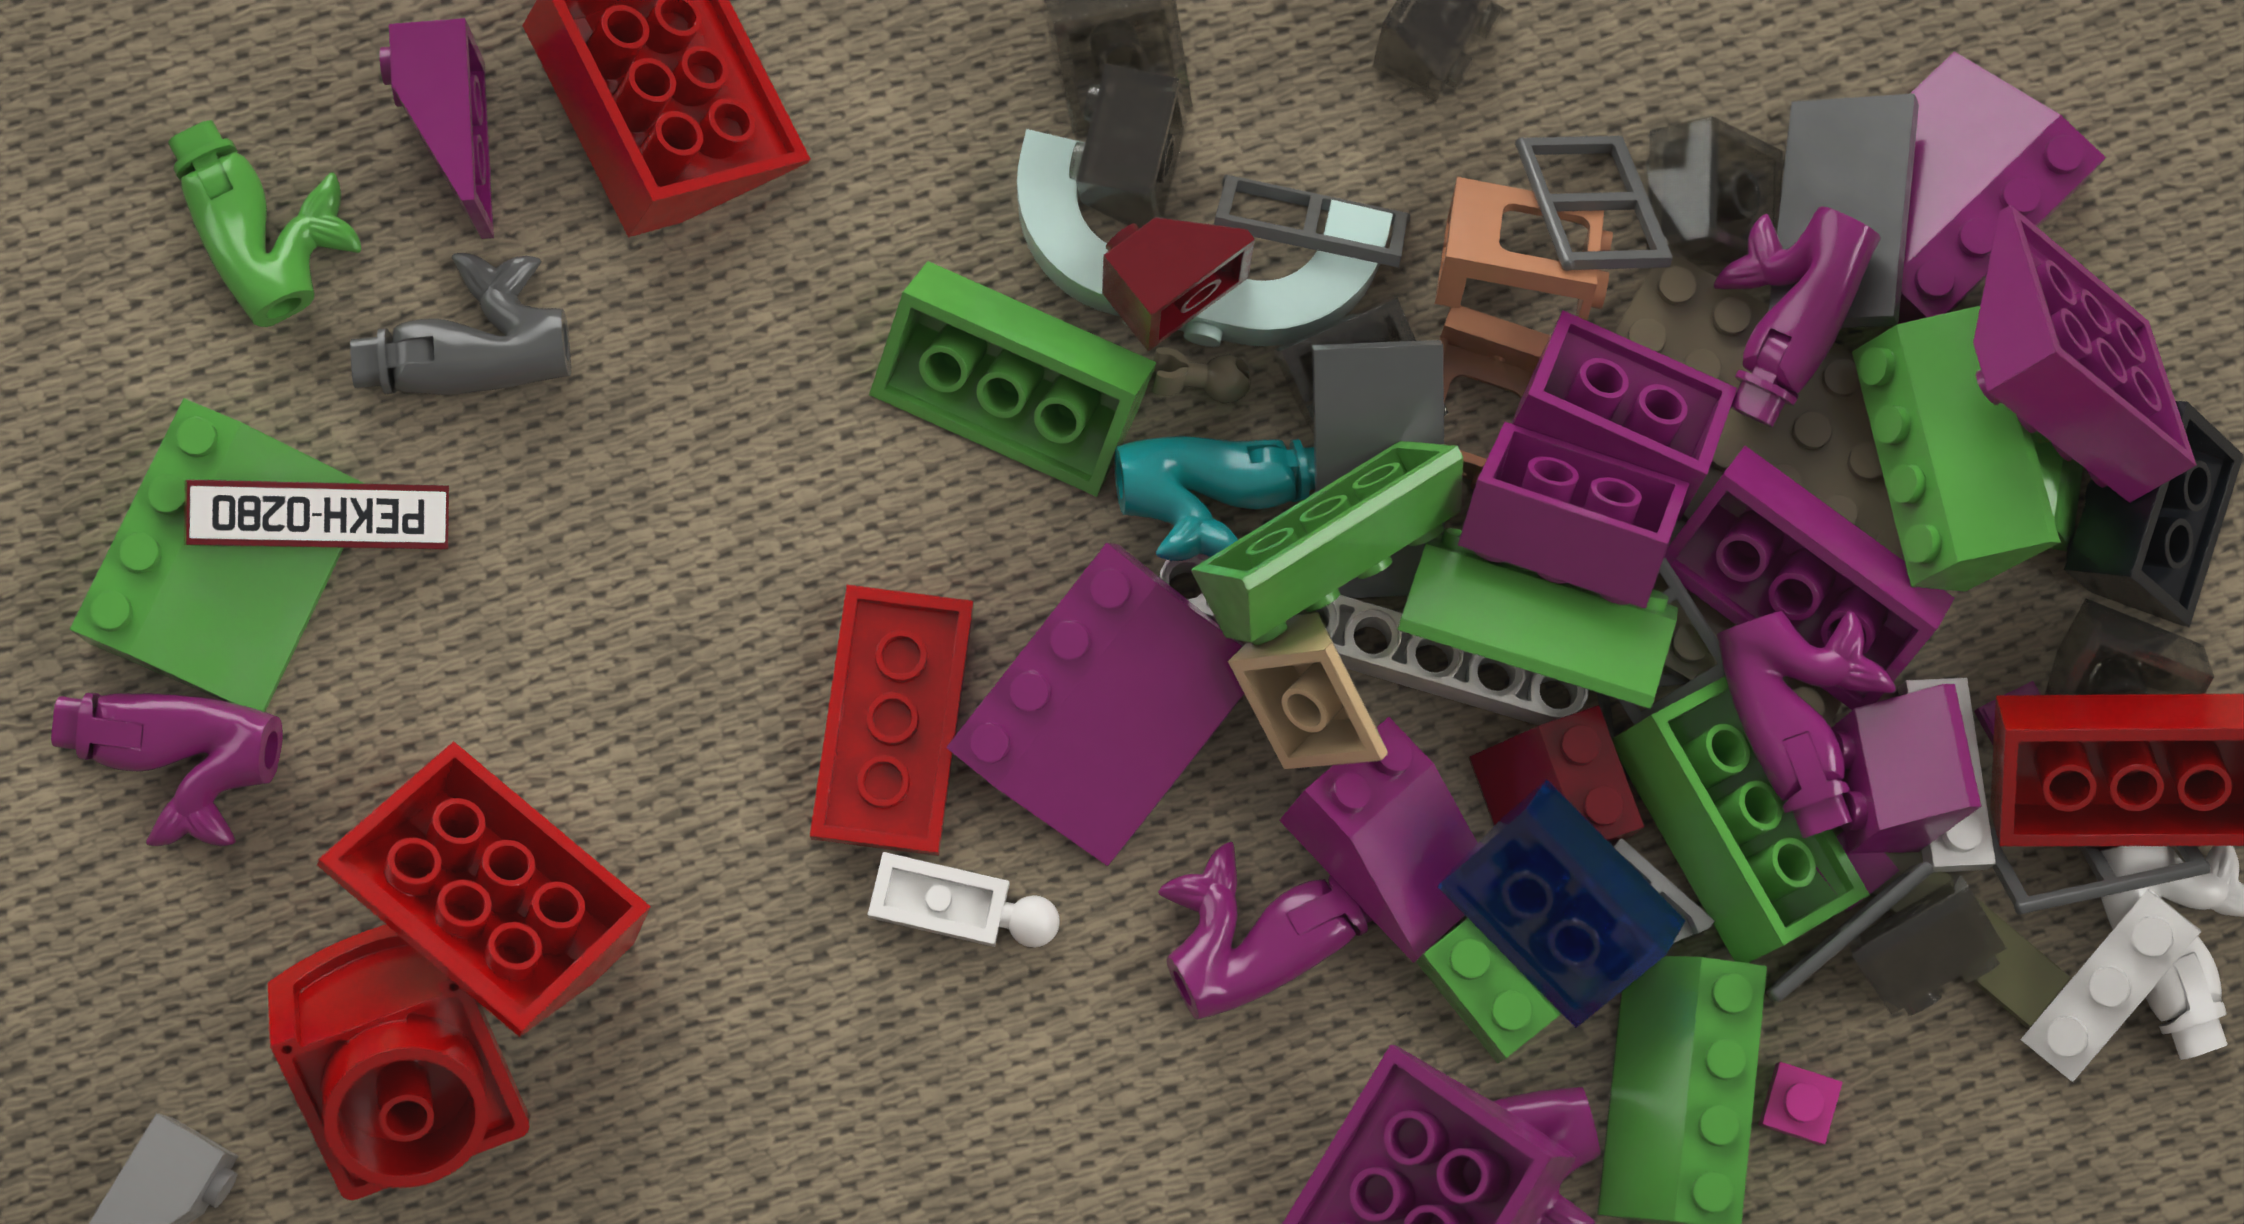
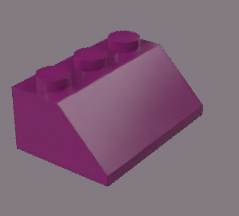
M1562 310L1520 400L1511 424L1689 482L1690 484L1677 521H1680L1707 476L1737 388Z

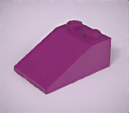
M465 18L389 24L390 46L380 47L379 53L384 85H392L395 106L404 107L413 126L481 239L494 238L485 61Z
M1388 717L1376 727L1388 751V754L1381 761L1331 766L1301 793L1279 821L1414 963L1500 882L1434 763Z

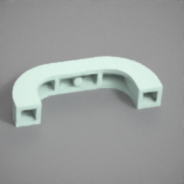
M1026 129L1018 163L1017 196L1022 232L1033 257L1044 273L1069 296L1096 310L1120 316L1102 294L1103 255L1108 252L1105 248L1107 243L1096 236L1088 227L1078 205V196L1087 164V143ZM1332 200L1324 235L1385 247L1393 214ZM1317 250L1305 266L1289 276L1268 281L1246 279L1178 330L1185 331L1184 338L1188 341L1209 347L1219 346L1221 340L1249 346H1275L1298 342L1319 334L1345 317L1367 292L1380 264Z

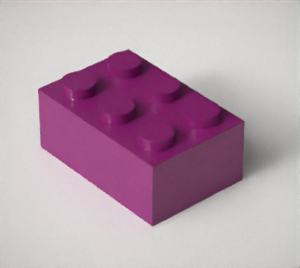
M1504 422L1477 479L1458 546L1473 550L1477 555L1488 561L1508 562L1535 571L1539 576L1550 582L1570 583L1597 592L1604 599L1612 603L1621 605L1632 604L1646 609L1690 483Z

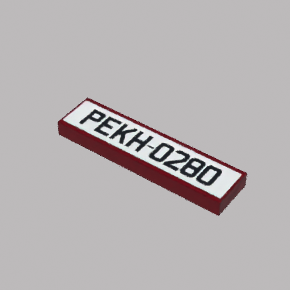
M185 480L184 545L448 549L449 486Z

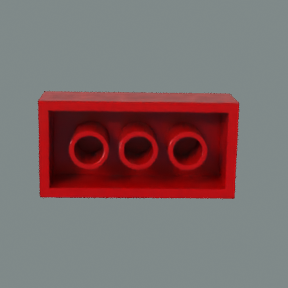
M2244 694L1996 695L1990 807L1999 846H2244Z

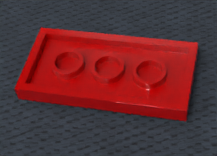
M846 585L810 829L811 840L939 856L953 753L946 747L957 732L974 601Z

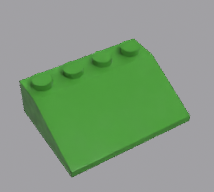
M183 398L69 630L95 647L220 700L266 712L344 548L184 545L185 480L365 483L238 420Z

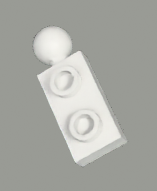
M886 852L882 854L868 910V917L871 919L995 947L1000 927L1009 929L1011 935L1018 943L1027 947H1040L1046 945L1055 937L1060 924L1056 907L1044 897L1032 895L1021 898L1015 904L1006 902L1010 882L1007 880Z

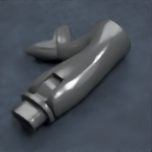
M455 253L452 255V260L467 288L480 302L484 315L505 336L486 333L444 319H418L403 322L394 327L393 336L387 328L377 330V337L357 338L350 341L351 371L354 387L381 386L384 394H393L397 391L435 395L465 394L571 376L570 340L564 309L525 306L518 299V295L541 264V260L533 256L514 257L495 268L484 259L473 254Z

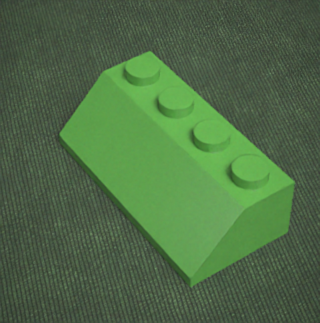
M927 261L902 292L869 395L1097 497L1114 463L1115 448L1122 445L1140 408L1157 362Z
M1980 306L1897 324L1852 351L1911 587L1966 592L2060 543L2031 433L2023 427L2016 414L2002 403L1999 405L1991 403L1978 385L1976 372L1981 368L1973 340Z
M1399 441L1190 569L1224 636L1254 645L1266 643L1285 632L1288 628L1285 621L1304 609L1307 612L1315 611L1335 601L1340 596L1338 588L1355 577L1364 579L1385 570L1393 562L1391 555L1408 544L1409 546H1418L1439 536L1444 531L1442 523L1461 512L1463 456L1458 446Z
M1446 528L1443 535L1440 534L1431 541L1426 542L1397 630L1651 709L1677 622L1678 607L1667 604L1669 599L1667 595L1653 589L1646 609L1632 604H1615L1604 599L1597 592L1570 583L1550 582L1539 576L1535 571L1508 562H1492L1483 559L1475 551L1458 546L1462 530Z
M1726 676L1648 716L1612 739L1622 766L1705 911L1715 921L1713 925L1734 961L1749 963L1772 952L1870 895L1832 829L1802 838L1793 811L1784 813L1782 806L1788 800L1782 801L1775 793L1762 766L1757 760L1733 704ZM1816 866H1817V868L1820 870V872L1823 874V876L1825 877V879L1828 881V883H1827V882L1823 879V877L1818 873V871L1816 870Z
M1647 955L1624 963L1597 1215L1658 1224H1742L1767 966L1707 957Z

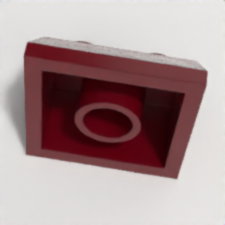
M1158 217L1153 218L1141 228L1136 223L1130 224L1114 235L1105 247L1108 252L1103 255L1102 294L1147 351H1150L1248 279L1255 239L1247 229Z
M1599 705L1538 725L1469 757L1512 878L1611 845L1619 838L1623 840L1631 838L1644 828Z

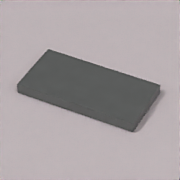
M1915 94L1791 101L1777 235L1783 249H1788L1797 242L1808 226L1813 214L1820 206L1837 210L1866 224L1881 237L1841 328L1895 326L1899 321L1919 103ZM1797 283L1771 286L1769 310Z
M1441 340L1312 345L1315 493L1399 441L1444 445L1443 343ZM1426 543L1418 546H1409L1408 544L1391 555L1393 562L1389 567L1368 578L1358 579L1355 577L1338 588L1340 595L1350 598L1409 595Z

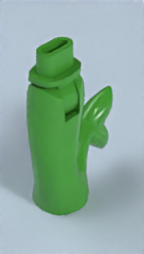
M212 120L198 123L169 140L168 144L177 159L173 170L179 180H181V188L202 244L218 274L254 325L259 327L273 326L304 310L311 304L315 294L310 272V257L312 251L317 247L355 253L361 252V242L355 230L347 222L338 218L341 189L334 172L329 173L308 195L300 208L298 216L288 222L279 234L272 251L267 253L265 247L267 222L265 192L254 168L244 156L237 153L233 141L223 139Z

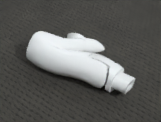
M2111 846L2101 850L2116 877L2184 863L2171 846ZM2212 846L2205 858L2211 866L2209 874L2101 897L2112 930H2114L2148 889L2160 898L2163 897L2185 907L2201 910L2212 909L2223 915L2244 917V884L2238 881L2239 861L2234 847ZM2197 936L2149 992L2146 999L2150 1008L2161 1022L2171 1020L2159 1025L2162 1034L2171 1033L2180 1060L2196 1057L2228 1045L2219 1020L2220 1017L2227 1014L2225 1005L2221 1002L2222 988L2219 973L2210 952L2199 936Z

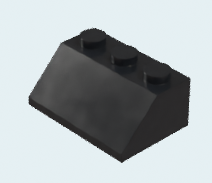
M2176 401L2196 466L2130 503L2109 486L2101 488L2091 479L2086 489V503L2076 534L2071 538L2067 547V561L2064 570L2093 594L2181 626L2190 627L2244 454L2188 401Z

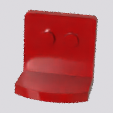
M382 925L334 943L304 958L267 983L270 1048L343 1198L358 1200L389 1187L408 1188L436 1182L458 1170L472 1156L519 1139L528 1133L530 1125L527 1108L481 1005L389 926Z

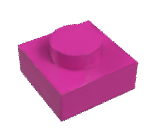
M1776 1063L1758 1126L1820 1146L1825 1145L1843 1082L1787 1063Z

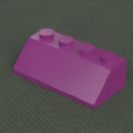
M1744 446L1669 545L1665 554L1666 559L1683 586L1736 625L1771 613L1783 611L1805 641L1811 646L1824 648L1848 610L1853 611L1859 618L1864 632L1863 656L1881 666L1893 682L1938 629L1955 599L1942 589L1911 587L1905 561L1747 446ZM1820 686L1851 710L1876 703L1884 694L1883 692L1851 691L1838 686Z

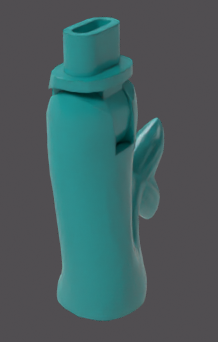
M1170 436L1137 440L1115 448V483L1121 512L1127 516L1158 519L1174 526L1156 551V555L1159 558L1169 561L1189 560L1200 554L1212 557L1238 541L1233 532L1224 523L1214 519L1208 508L1189 490L1223 504L1245 509H1265L1284 505L1290 501H1301L1309 497L1310 490H1315L1314 447L1303 448L1300 439L1290 440L1289 450H1287L1285 443L1279 439L1232 441L1191 436Z

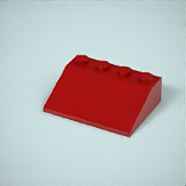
M536 0L522 25L628 237L687 221L793 171L811 160L730 0Z
M454 741L323 854L317 862V866L518 1037H521L596 982L634 945L651 908L648 903Z

